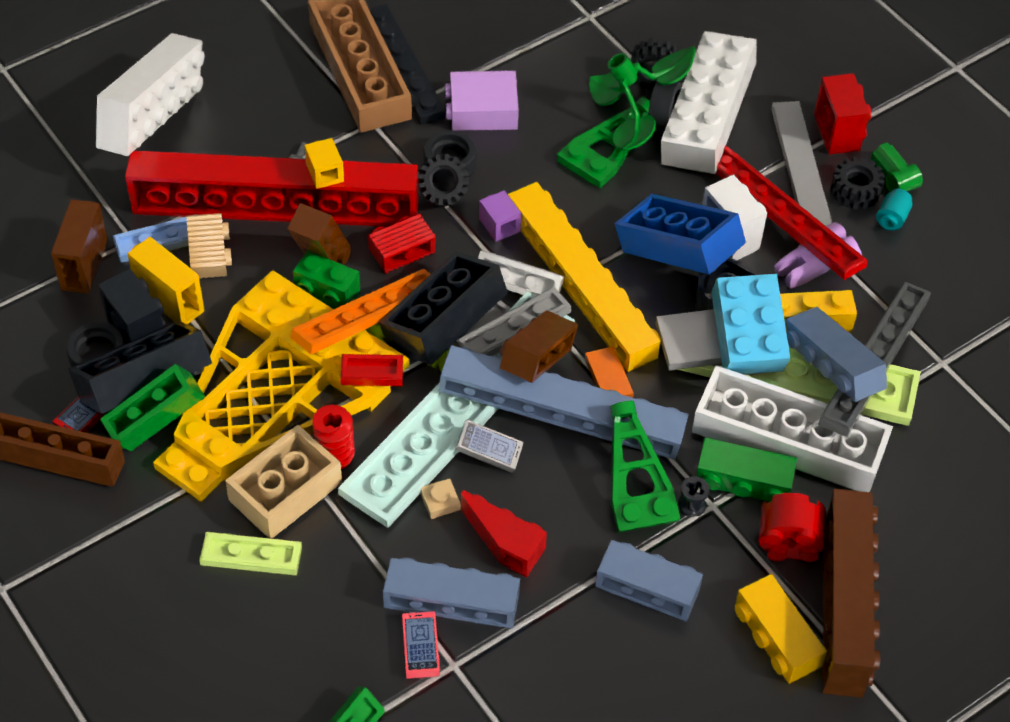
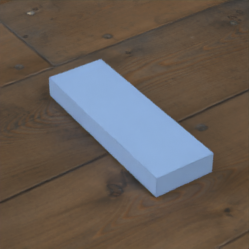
M186 217L112 235L120 263L129 261L127 253L135 245L142 243L148 237H152L168 251L189 246Z

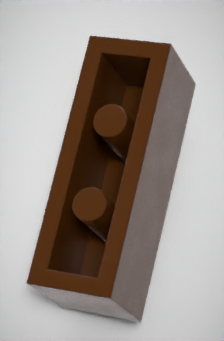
M300 203L287 230L304 255L307 251H310L337 263L346 264L351 253L350 245L332 215Z
M546 310L537 318L534 317L526 327L520 328L511 339L504 341L500 350V355L503 356L500 369L533 383L572 349L578 324Z

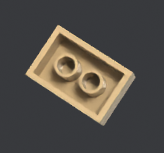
M297 425L225 480L228 499L269 539H272L342 483L341 463L303 428Z

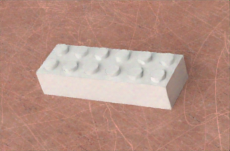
M704 31L692 67L686 76L661 139V165L712 174L716 173L718 162L721 160L724 146L727 144L756 65L757 39Z
M171 33L97 95L96 148L129 156L149 136H152L161 125H164L173 114L177 113L190 98L201 90L203 78L200 76V71L204 61L201 40Z
M716 365L696 409L692 432L715 440L796 457L795 469L856 491L870 492L893 426L860 415L848 437H845L818 425L821 415L828 406L827 403Z

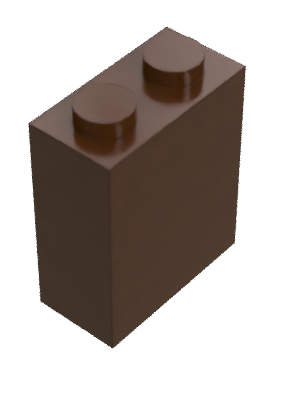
M70 200L51 252L60 290L90 293L108 242L100 203L87 200Z

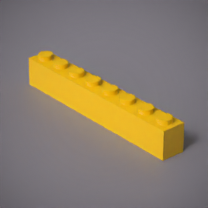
M538 182L509 193L508 196L521 212L520 231L551 272L565 276L562 284L563 288L608 347L614 346L625 370L630 372L658 359L661 344L658 332L649 327L641 310L632 305L626 291L623 288H619L613 280L609 269L601 265L595 251L587 247L582 240L580 232L576 228L573 229L568 222L564 211L558 209L553 203L550 193L546 190L544 191Z

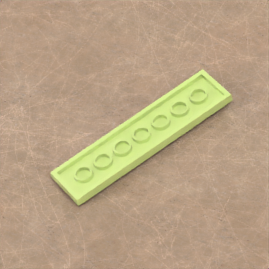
M790 346V360L784 371L743 374L829 404L838 389L830 379L825 378L815 366L808 363L799 352ZM891 364L886 372L887 389L873 394L861 415L909 426L921 371ZM716 365L677 370L711 377Z

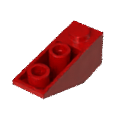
M463 490L461 493V511L498 563L528 577L546 549L547 532L536 523L526 522L516 517L510 510L500 509L488 503L482 496L472 495Z

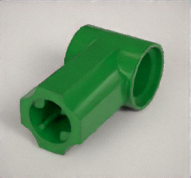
M887 142L879 145L872 152L871 160L876 163L877 167H881V172L884 173L885 183L889 192H892L894 189H903L908 192L922 186L923 177L920 169L915 164L908 165L893 145H889Z

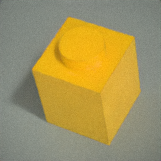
M333 138L304 145L306 165L316 189L344 182L343 161Z

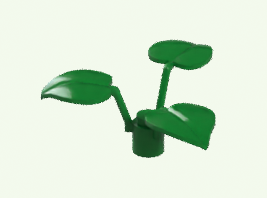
M694 46L660 59L653 66V73L642 68L638 62L632 64L625 53H618L608 61L607 66L611 73L601 76H590L591 96L598 105H610L620 98L621 93L625 92L634 112L635 118L620 124L613 134V143L618 149L624 151L641 146L653 135L656 127V122L652 115L640 118V113L629 90V86L637 80V71L651 80L657 79L660 85L673 84L684 78L690 71L696 53Z

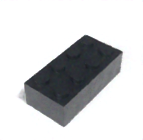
M456 251L378 322L387 345L405 356L432 365L457 339L461 338L508 293L500 267L497 264Z
M176 321L68 370L81 403L101 414H107L174 364L179 365L189 371L192 376L203 372L204 367L212 364V360L201 330Z

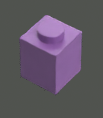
M505 190L479 200V219L495 242L520 232L521 212Z

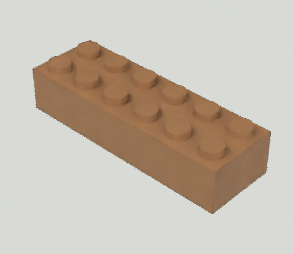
M308 0L309 23L359 132L362 133L411 120V94L365 1Z

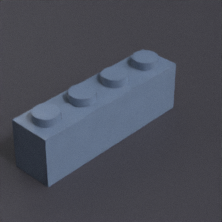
M814 307L786 319L788 345L799 352L808 363L815 366L825 378L830 379L842 393H846L852 400L857 402L887 389L886 363L820 308Z
M391 558L383 589L384 608L413 613L435 611V616L513 629L519 599L520 578H514L505 573L497 575L483 573L474 568H452L442 563H421L411 558Z

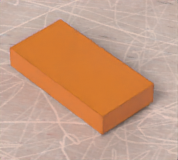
M614 346L585 353V361L596 387L605 390H615L622 395L633 398L634 392Z

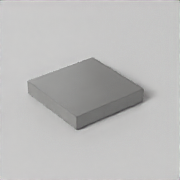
M714 309L656 317L655 323L669 371L722 364Z

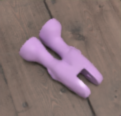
M833 222L826 226L861 254L857 242L852 236L846 237V231L841 224ZM801 244L774 265V271L778 276L783 277L787 275L785 284L790 289L808 283L830 270L827 265Z

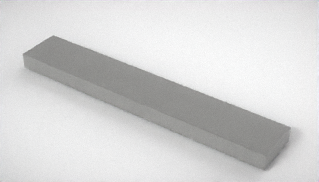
M799 101L772 103L771 110L795 201L827 226L832 223L800 103Z

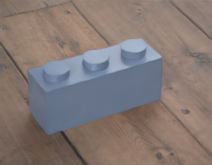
M611 540L598 568L595 587L687 622L700 591L703 574L690 566H681L667 561L658 554H649L638 550L629 543H619Z

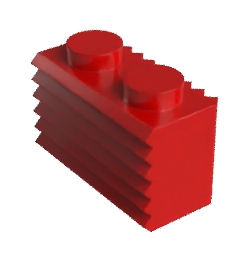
M420 213L412 217L404 216L397 223L387 227H378L371 234H368V248L384 273L388 274L389 271L403 267L405 264L408 265L410 262L413 263L415 260L418 261L420 258L434 254L436 252L435 234L423 217H421Z

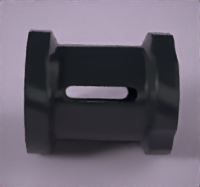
M689 477L681 485L682 495L679 498L678 505L680 511L686 516H700L706 509L705 499H707L710 490L708 483L703 478Z

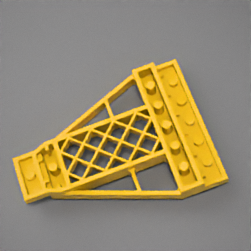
M272 270L232 307L211 352L212 364L204 368L197 384L204 394L220 359H224L236 369L203 400L183 413L174 432L175 442L153 462L154 468L201 502L223 480L228 479L290 430L279 434L300 412L312 420L299 426L309 435L313 434L312 422L317 409L309 405V403L329 384L353 399V401L341 406L351 416L365 409L372 412L391 392L390 386L341 385L342 354H403L366 330H363L310 355L290 338L292 328L333 309ZM236 323H239L264 340L247 358H240L225 348ZM403 355L404 372L410 366L409 358ZM292 359L302 366L293 367ZM289 360V367L272 369L271 361ZM268 362V369L259 370ZM312 375V378L307 383L294 384V376ZM290 377L291 384L273 386L272 378ZM269 379V386L251 388V380ZM247 382L248 388L239 389ZM292 394V398L287 403L274 404V396ZM270 396L271 404L253 406L252 398ZM248 398L249 406L231 408V400ZM227 401V408L218 409ZM271 414L272 417L267 422L254 424L253 415ZM250 416V424L232 426V417ZM228 418V426L212 427L210 425V419ZM251 434V438L246 443H235L233 441V435Z

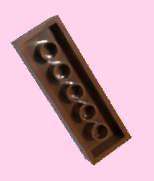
M834 489L826 512L823 548V646L827 650V654L823 663L822 694L863 698L867 686H872L874 670L878 671L880 665V651L875 650L874 640H878L880 632L879 620H874V610L877 611L879 606V591L874 590V581L877 582L879 575V562H875L873 558V553H877L879 542L878 533H873V525H876L878 520V506L873 505L872 492Z

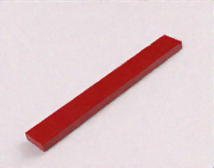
M724 146V152L720 162H718L715 174L721 179L735 175L741 183L747 186L750 194L757 202L763 204L767 217L843 280L867 267V259L728 146Z

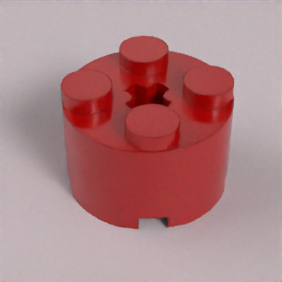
M799 493L777 494L772 496V501L766 503L765 500L761 508L759 544L767 552V557L773 561H783L786 558L801 559L806 562L816 561L819 558V553L824 548L825 506L819 501L817 505L809 502V496Z

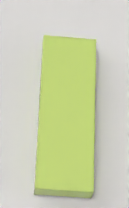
M206 532L200 555V564L203 566L297 576L302 543Z

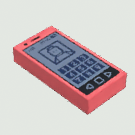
M435 611L402 614L406 679L440 676Z

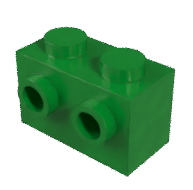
M310 251L305 253L293 270L294 284L333 309L356 300L361 293L359 271Z

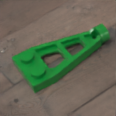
M641 97L635 102L640 118L648 115L650 104L648 99ZM632 108L626 109L574 138L557 154V162L600 189L618 172L630 150L622 151L613 143L614 133L610 131L623 122L635 118ZM599 140H604L614 146L615 150L609 158H605L589 148V146Z
M631 400L611 405L610 410L613 423L610 503L617 534L679 522L681 519L674 489L638 419L635 402ZM628 417H629V419H630V420H629L628 422H626V423L620 421V419H624V418H628ZM635 438L639 442L643 459L626 463L623 459L622 442L626 439ZM644 469L648 472L654 484V491L650 494L632 497L626 491L627 474L630 470Z

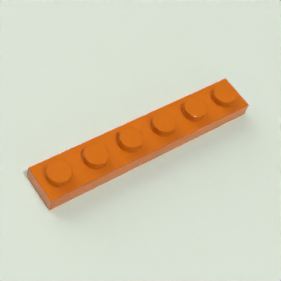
M425 269L419 270L292 328L290 338L312 355L378 324L383 317L431 274Z

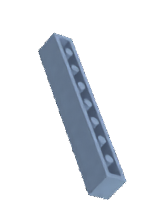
M451 345L441 373L438 391L612 441L613 423L610 406L615 403L632 400L635 402L638 419L655 453L660 456L676 459L689 414L680 412L673 407H663L650 403L646 399L625 396L615 390H605L591 386L587 382H577L563 378L556 373L545 372L531 383L500 369L502 360L500 357L487 356L466 347ZM629 417L620 419V421L624 423L630 420ZM635 438L626 439L622 442L623 445L641 450L639 442Z

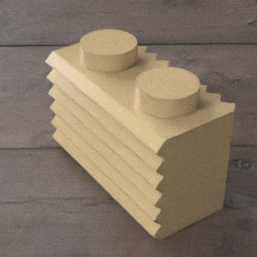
M222 213L186 216L190 268L199 275L200 279L203 277L227 276L226 266H231L232 260L231 248L224 247V240H230L228 222L222 223Z

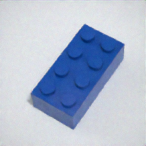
M650 194L614 223L624 253L703 274L714 272L717 267L734 255L746 243L738 213L656 194Z

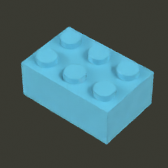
M777 274L717 278L711 294L722 367L740 374L784 371L790 360V352Z

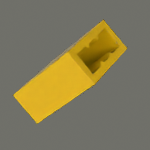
M148 237L142 243L135 245L127 253L133 273L137 278L142 277L149 288L150 296L159 299L163 306L164 314L174 322L180 321L188 325L205 311L199 275L152 237Z

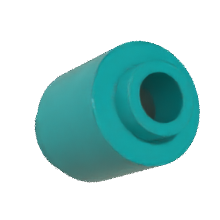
M894 189L892 192H889L876 214L878 223L887 230H899L902 228L912 208L911 195L903 189Z

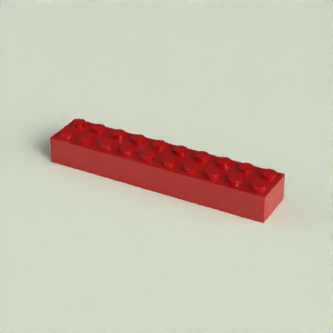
M133 151L129 156L125 175L133 214L186 217L196 214L222 213V219L291 222L299 204L302 203L332 215L337 224L387 227L397 223L404 216L412 217L418 214V165L343 161L344 182L316 189L307 168L306 159Z

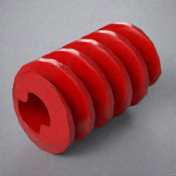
M339 405L322 406L313 416L314 439L341 463V469L346 468L352 462L355 455L353 419L351 414Z

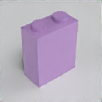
M516 71L451 72V83H445L446 100H451V103H446V119H452V130L518 129Z

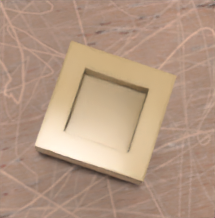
M450 478L421 488L420 495L430 519L460 511L461 503Z

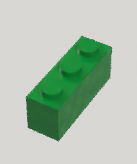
M174 364L103 416L101 421L112 439L119 440L121 447L132 451L205 398V395L192 374L179 365Z
M705 437L696 477L703 478L708 483L709 490H721L734 493L739 497L766 500L769 503L772 501V496L791 492L797 458Z

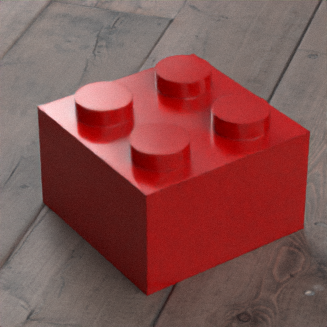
M854 73L822 77L814 117L828 155L860 151L863 139H866V126L868 120H871L872 112L870 105L866 104L864 100L863 87L861 84H858Z

